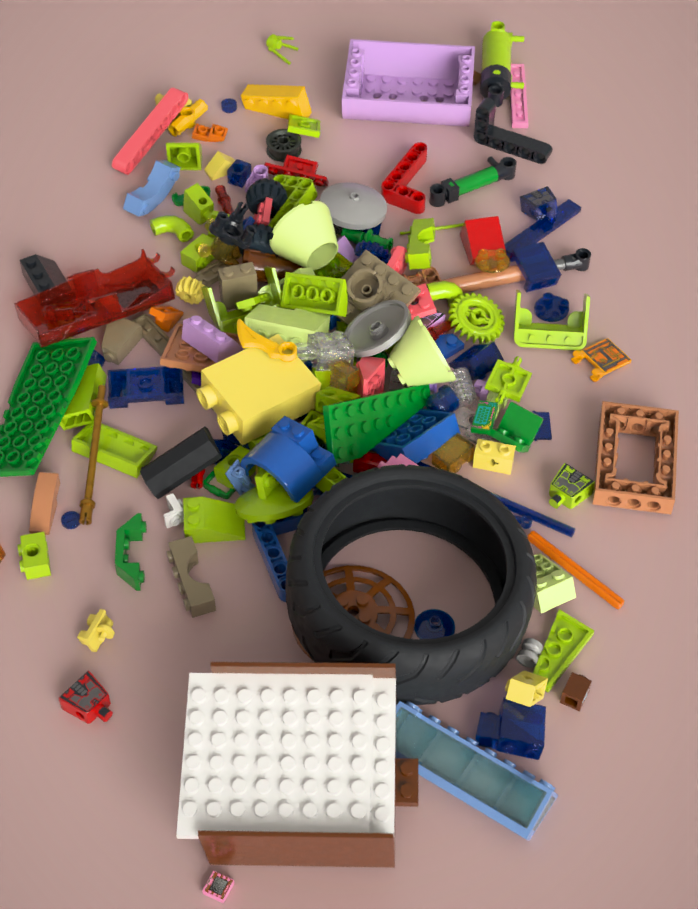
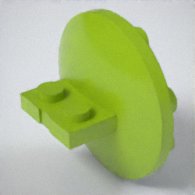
M263 469L255 476L256 487L243 493L236 500L235 510L236 514L247 520L248 523L265 522V524H273L279 519L303 514V510L312 504L314 498L313 490L311 489L296 503L290 499L283 486Z

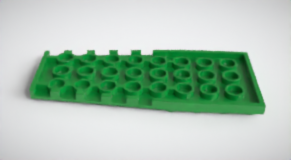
M94 337L32 343L9 397V410L4 411V424L0 425V477L35 474L82 380L97 344Z

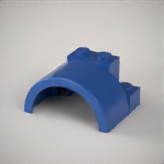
M284 416L242 458L241 467L245 469L246 476L249 475L248 471L254 465L263 468L283 486L290 499L298 503L336 465L333 453L318 446L312 429Z

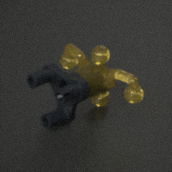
M239 202L235 211L229 217L228 214L221 211L216 219L211 218L205 221V229L215 235V238L210 247L207 244H201L198 247L200 257L205 258L212 255L215 259L222 261L226 265L233 266L239 264L236 260L242 256L239 247L248 249L257 231L252 225L246 226L245 230H243V216L248 210L246 203L241 208L243 202Z

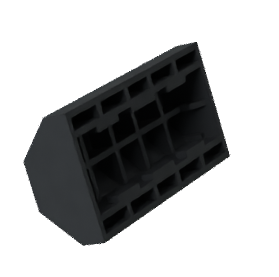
M205 426L142 467L140 473L152 494L157 499H160L221 459L222 455L209 429Z

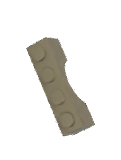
M192 536L168 542L169 551H166L169 563L173 562L174 567H172L175 579L179 578L180 582L177 585L180 595H185L186 599H183L186 611L190 610L192 618L216 611L215 598L209 583L197 582L189 576L190 570L199 563L197 549Z

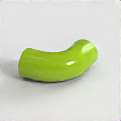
M165 215L149 220L155 236L170 232L174 233L181 242H187L194 236L190 225L184 219L177 216Z
M438 281L426 284L432 300L447 299L448 307L459 295L464 296L462 289L453 282Z

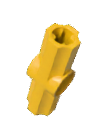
M199 99L190 107L182 108L180 116L168 126V131L171 135L177 137L184 130L195 126V121L208 110L204 100Z

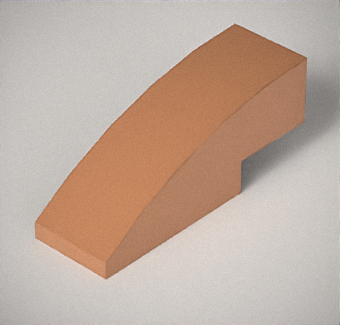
M39 472L31 510L29 527L31 534L45 532V535L50 534L58 504L57 495L60 487V478L57 473Z

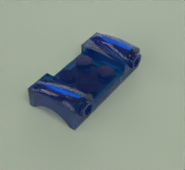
M164 366L108 370L109 409L128 408V403L165 401L166 405L184 404L183 369Z

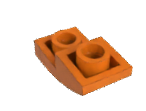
M196 123L192 139L221 142L225 140L228 128L216 124L209 128Z

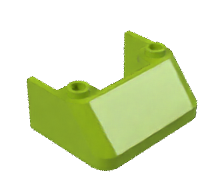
M264 267L268 285L262 286L258 290V296L268 293L270 300L259 304L280 308L282 292L274 267ZM201 287L208 313L216 328L223 332L237 334V320L241 319L244 322L245 317L252 310L241 312L239 309L227 312L226 306L222 302L215 301L211 287Z
M516 290L514 341L518 346L564 350H581L585 347L590 307V296L588 294H584L583 311L570 313L567 325L532 323L531 312L526 308H520L521 292Z

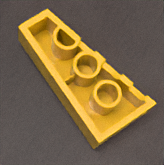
M248 84L241 94L244 108L284 119H288L289 114L309 118L312 113L304 86Z

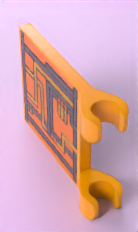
M609 338L581 351H574L572 353L574 357L571 358L574 364H578L586 358L595 367L591 371L593 375L590 376L593 382H597L604 375L631 363V359Z

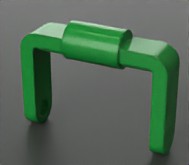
M213 470L203 481V487L218 497L229 499L236 490L230 488L225 493L216 486L209 484L215 477Z

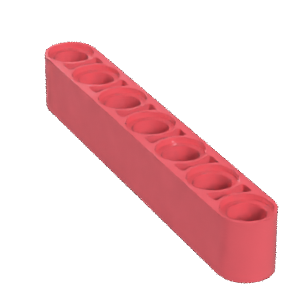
M172 87L115 156L112 168L129 175L186 105L188 93Z

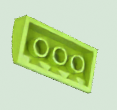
M286 272L280 308L291 310L298 308L309 312L346 317L348 304L346 279Z

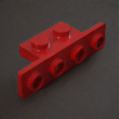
M287 155L283 166L267 162L264 164L271 175L279 174L309 178L317 186H328L329 184L327 177L316 174L319 164L315 161Z

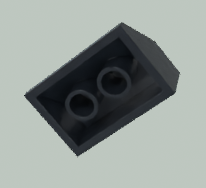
M37 254L20 260L22 274L42 308L75 296V293L54 260Z

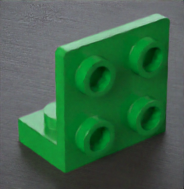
M510 402L498 428H492L489 436L504 444L516 446V451L525 453L528 452L544 419L518 404Z

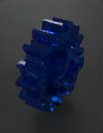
M363 240L358 242L354 250V255L358 256V258L365 250H368L385 264L391 258V253H388L389 250L383 249V246H380L377 242L371 243L368 241L367 243Z

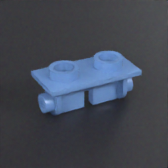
M237 459L229 467L225 475L241 496L243 492H247L256 486L251 483L252 480L249 475H245L246 471L241 467V463Z

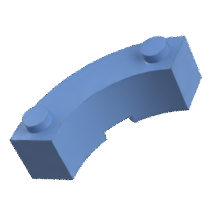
M156 160L147 178L148 183L143 188L139 187L135 191L127 193L123 209L138 217L149 214L167 197L175 181L179 179L181 167L166 160Z

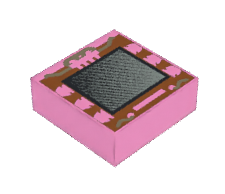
M213 871L202 890L203 894L224 904L234 885V880Z

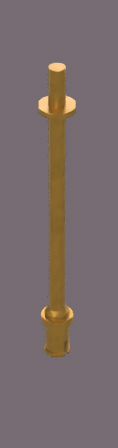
M104 385L98 386L97 398L91 402V405L95 407L85 496L79 503L81 507L79 523L84 525L85 517L86 525L92 523V512L95 508L92 496L103 409L109 405L108 401L104 400L106 390Z

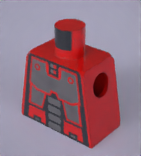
M87 671L59 697L61 709L87 724L92 723L97 717L103 722H107L113 714L108 709L111 704L109 694L90 671Z

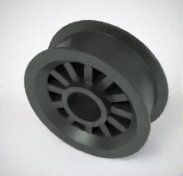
M288 129L272 131L266 138L267 155L278 162H285L287 155L299 157L302 152V140L299 134L287 132Z

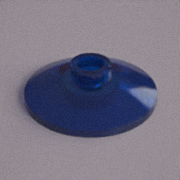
M429 609L421 612L416 617L414 631L419 639L441 638L454 634L455 623L453 618L445 611Z

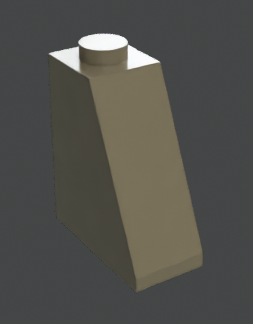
M119 315L108 319L101 346L103 359L119 365L143 338L141 325Z

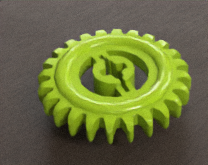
M465 293L464 296L459 295L458 298H455L449 307L448 314L450 316L448 320L452 321L450 326L457 325L454 332L461 330L459 337L466 334V341L472 337L473 344L477 339H479L480 345L484 339L486 344L490 340L494 342L504 330L505 322L503 320L505 317L501 315L502 310L497 309L498 304H493V300H488L487 296L482 297L479 293L477 296L475 293L470 295Z

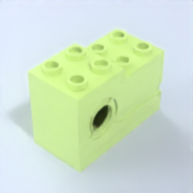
M259 304L245 317L244 323L261 336L269 339L279 334L285 342H293L297 346V356L305 365L312 366L327 349L330 315L309 312L298 308L289 310Z

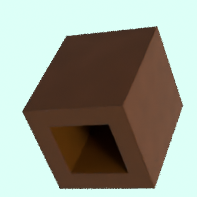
M572 672L562 691L560 703L580 712L590 691L592 680L587 679L584 675Z

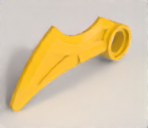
M241 319L237 320V334L243 348H259L265 351L270 358H280L284 362H291L296 359L297 346L293 342L276 343L250 329ZM288 349L293 351L291 354L283 353L284 350Z

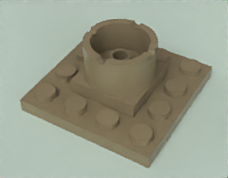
M365 250L341 278L346 279L347 315L346 317H336L349 326L364 310L383 301L399 300L408 307L420 294L421 290L368 250Z

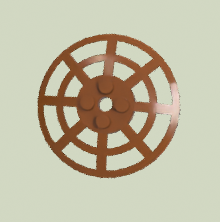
M357 565L340 566L323 571L325 577L345 572L344 578L333 580L328 583V586L332 588L346 583L347 591L341 592L338 595L333 593V595L348 612L355 610L359 613L354 616L356 619L373 629L390 635L395 626L397 615L409 616L407 630L403 638H412L415 626L413 604L408 593L394 578L374 568ZM353 571L371 573L382 577L383 580L376 583L366 578L353 577ZM354 582L364 583L372 586V588L366 593L355 590ZM393 584L402 593L408 608L396 607L392 596L385 587ZM381 592L389 606H377L373 597ZM378 614H390V620L385 630L377 624ZM293 630V635L296 639L297 644L302 649V651L312 660V658L300 644Z

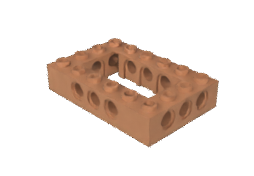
M602 401L592 504L671 515L675 503L679 410ZM619 432L655 437L653 483H648V481H629L626 478L624 480L615 479Z

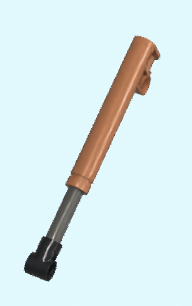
M580 248L576 253L564 255L561 259L531 265L521 263L441 280L436 268L432 266L431 268L422 269L421 272H417L415 275L406 276V274H402V276L416 286L438 281L453 282L462 289L463 293L525 281L528 280L529 276L558 270L569 271L576 269L578 271H586L589 268L591 252L588 249Z

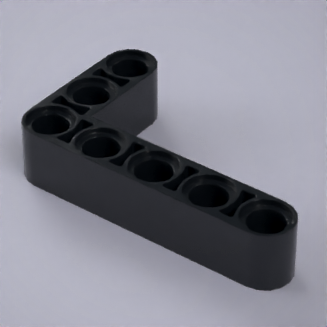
M484 98L476 109L474 140L481 145L538 164H544L553 151L551 145L494 126L496 103L491 98Z

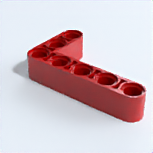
M415 143L381 184V195L386 200V203L414 214H421L425 211L426 196L418 190L407 187V185L427 160V145L425 143Z

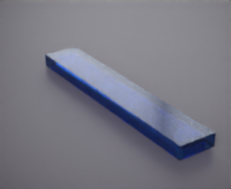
M568 199L504 244L506 255L514 260L581 212V206Z

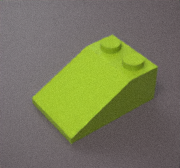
M207 497L183 498L185 538L192 536L194 543L246 540L245 521L236 514L234 503Z

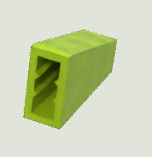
M99 363L87 366L76 393L59 424L63 430L94 423L95 407L91 405V402L97 398L98 386H105L107 378Z

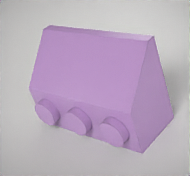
M198 315L183 320L182 340L216 363L245 350L234 339Z

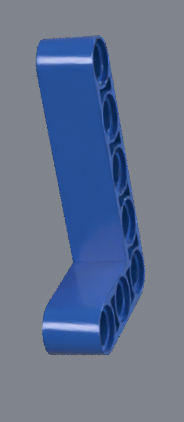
M307 508L303 510L301 515L279 519L273 524H265V522L252 523L253 537L277 595L283 602H286L287 559L277 535L296 530L304 513L307 512Z

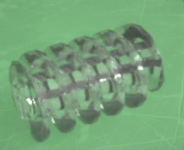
M457 368L452 371L457 380L448 382L456 407L469 409L478 402L476 398L477 393L475 392L468 369Z

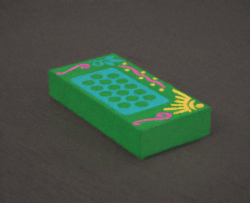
M479 400L471 426V433L491 434L498 410V402Z

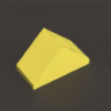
M217 151L204 171L213 181L239 171L241 167L234 158Z

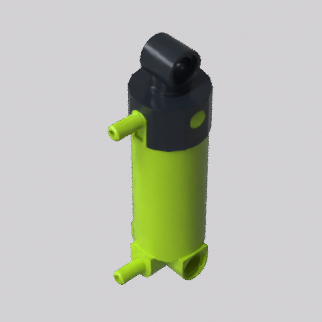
M494 21L491 24V31H488L482 40L480 92L484 98L493 99L496 107H500L503 104V100L510 95L511 88H524V82H512L511 75L512 42H524V36H513V32H505V24L501 21Z

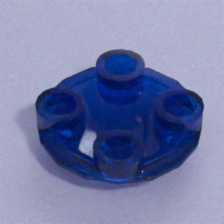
M549 292L544 293L543 297L536 301L534 311L537 317L543 321L557 322L568 315L569 301Z

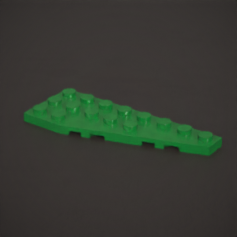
M429 384L404 387L323 405L327 451L333 453L336 464L361 458L430 403Z

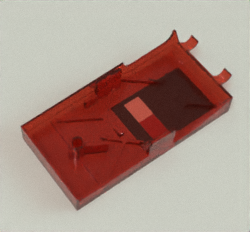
M141 249V256L136 261L108 273H102L98 268L75 273L67 277L69 281L16 302L14 305L19 321L42 348L174 300L175 294L172 281L168 277L174 275L175 269L171 266L170 271H161L154 265V263L160 260V255L156 253L154 258H147L144 249Z

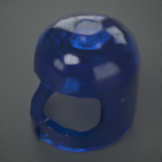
M448 385L441 386L437 393L431 394L426 400V408L434 411L453 413L460 406L457 395Z

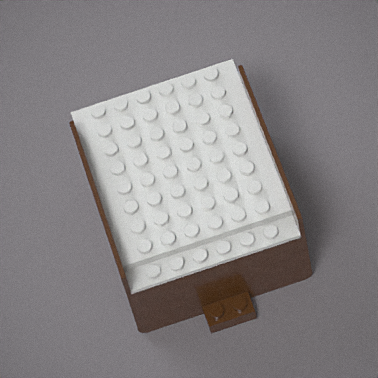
M211 662L212 673H189L176 835L178 839H200L210 865L395 868L396 806L418 807V759L396 758V663Z

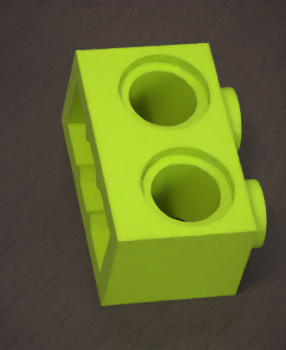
M328 386L316 393L315 411L323 413V405L359 398L360 395Z

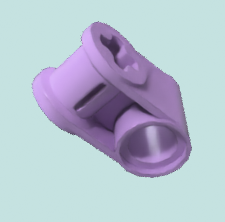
M257 165L253 168L250 177L246 181V193L255 181L262 180L263 178L269 180L268 168L265 165Z

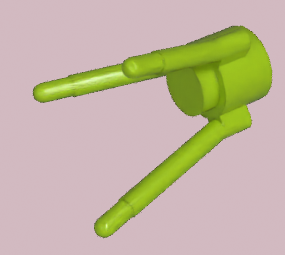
M275 34L270 35L266 42L267 47H269L268 50L290 65L291 62L276 50L282 46L298 50L297 47L283 43L280 40H293L294 38L277 36Z

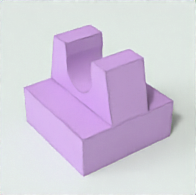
M477 379L474 384L476 388L473 394L480 397L479 400L486 401L489 390L484 389L487 380Z

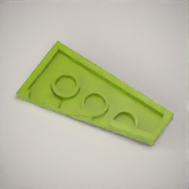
M560 609L533 672L548 678L545 689L548 693L594 635L593 629Z

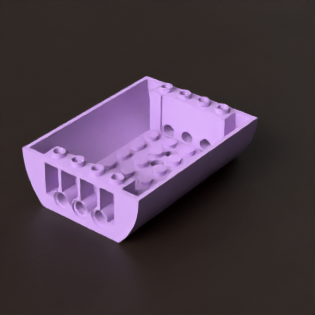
M350 39L342 94L343 119L469 127L475 46Z

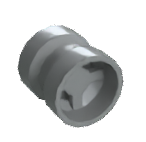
M526 638L523 640L522 650L518 652L516 659L521 665L533 668L538 662L537 656L541 654L543 645L535 639Z

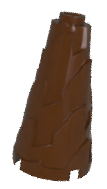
M248 248L244 249L242 264L253 262L257 273V283H268L264 267H274L278 281L285 278L286 272L293 273L299 268H304L287 259L275 257V255L263 253L259 250Z

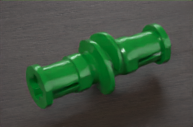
M343 228L341 237L345 235L348 241L359 244L361 250L372 247L390 253L394 244L393 238L387 239L379 235H373L372 229L365 233L360 230Z

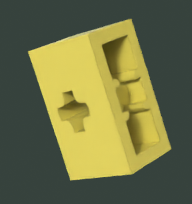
M478 439L474 452L473 468L510 475L516 446Z
M524 670L507 681L505 687L507 692L506 699L531 707L544 698L548 678Z

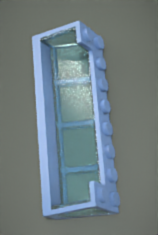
M399 701L396 713V758L418 759V775L529 841L558 797L554 792L555 787L543 779L537 782L534 780L536 776L526 770L523 773L515 769L517 765L507 759L503 762L496 758L497 753L488 748H485L484 751L477 747L478 742L468 736L464 740L458 736L459 731L451 726H448L447 729L440 725L441 721L434 716L425 717L421 714L423 710L413 703L407 701L404 704Z

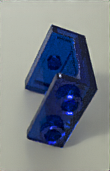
M544 242L516 247L510 255V262L516 261L526 280L524 284L526 293L557 285L562 274Z
M503 697L498 713L500 731L496 751L539 760L545 743L546 706L534 704L528 707Z

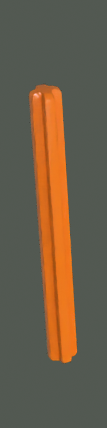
M531 531L528 534L529 542L614 608L620 609L625 602L623 598L536 531Z

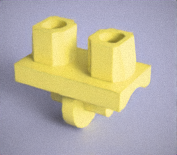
M100 609L97 614L89 615L87 619L88 630L80 631L77 638L81 644L87 645L92 652H97L105 638L112 639L115 635L112 629L113 621L106 615L104 609Z

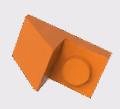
M168 305L151 307L149 314L155 316V323L162 330L169 332L180 320L184 312Z

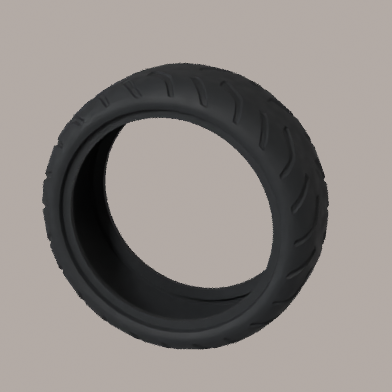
M399 464L382 466L380 469L375 467L354 474L351 478L346 477L331 486L329 491H325L309 507L310 510L304 513L297 525L289 549L285 590L288 616L295 635L315 663H396L397 704L399 701L404 704L409 701L414 705L436 704L437 701L443 703L460 698L463 694H469L489 682L491 677H496L507 666V663L519 648L530 621L536 597L537 571L532 547L525 532L512 512L496 496L469 479L443 469ZM391 530L422 532L455 545L479 566L490 584L495 606L478 623L450 636L435 639L396 637L369 627L343 608L331 592L323 571L341 549L364 536Z

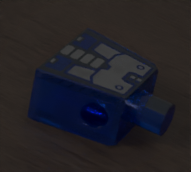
M548 186L519 197L521 211L536 221L545 218L553 219L558 213L557 199Z

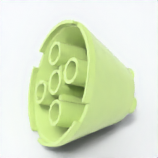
M417 315L410 323L405 334L390 352V358L387 359L394 370L398 369L399 374L397 377L403 386L411 387L454 382L457 380Z

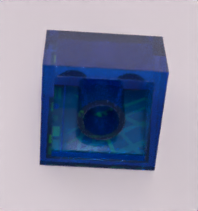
M493 341L471 346L451 361L449 365L469 381L482 380L487 377L486 374L489 371L493 370L498 359L504 361Z

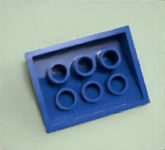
M421 409L371 450L387 461L392 455L397 458L401 453L417 464L421 460L428 458V455L434 451L440 450L441 446L447 442L453 441L454 437L460 434L455 413Z

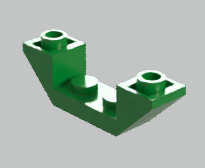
M137 513L116 531V572L120 578L136 591H141V583L145 581L144 570L140 569L139 562L129 563V554H126V550H130V541H143V533L147 532V524L142 519V513Z

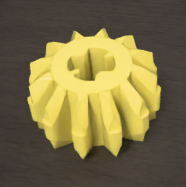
M190 276L182 277L176 285V295L180 297V300H184L185 303L188 302L191 305L199 304L204 299L201 287L205 285L202 284V281L196 280V278L193 279Z

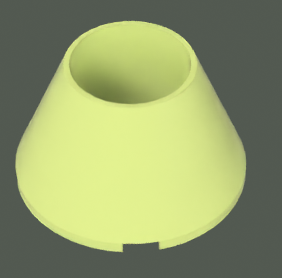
M311 201L312 204H300L285 214L272 231L274 235L269 243L275 254L304 268L318 270L330 263L336 256L338 243L329 208L321 201Z

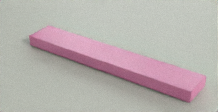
M511 64L512 82H524L523 89L511 88L512 128H528L524 64Z

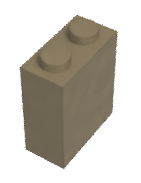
M253 262L218 268L220 300L226 306V310L236 309L234 304L236 302L258 296L257 273Z

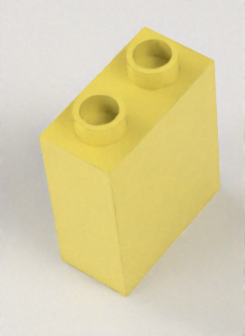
M279 334L269 338L279 344L285 342ZM249 347L202 369L201 387L196 390V394L205 410L212 408L216 412L217 422L222 432L227 436L233 433L241 445H244L270 432L271 428L284 416L295 420L309 413L310 410H315L316 393L320 391L321 383L298 356L294 361L284 362L280 358H270L265 351L259 348ZM289 349L283 351L284 354H291L293 352Z

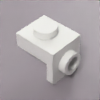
M173 493L167 495L166 500L170 512L163 516L165 526L170 528L184 522V509L182 501L176 499Z

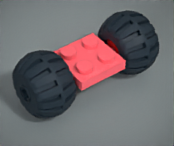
M263 178L251 184L246 193V203L248 209L254 215L253 219L255 222L252 226L257 230L249 248L278 257L270 247L269 241L270 239L272 240L274 234L272 233L273 228L268 226L269 220L275 217L288 197L285 188L278 181H274V179L268 180ZM239 247L240 254L243 257L244 249Z

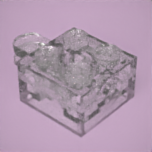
M315 332L314 334H308L307 343L295 344L299 359L310 360L316 371L353 369L355 348L344 332Z

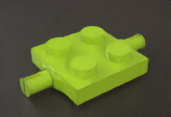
M519 356L514 358L513 363H506L498 359L487 380L484 389L497 393L495 402L499 401V404L503 403L505 397L520 402L532 373L520 367L522 358L520 357L518 360Z

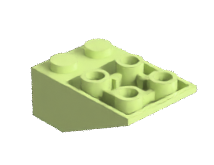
M541 553L535 554L537 588L533 607L540 613H543L576 598L573 577Z

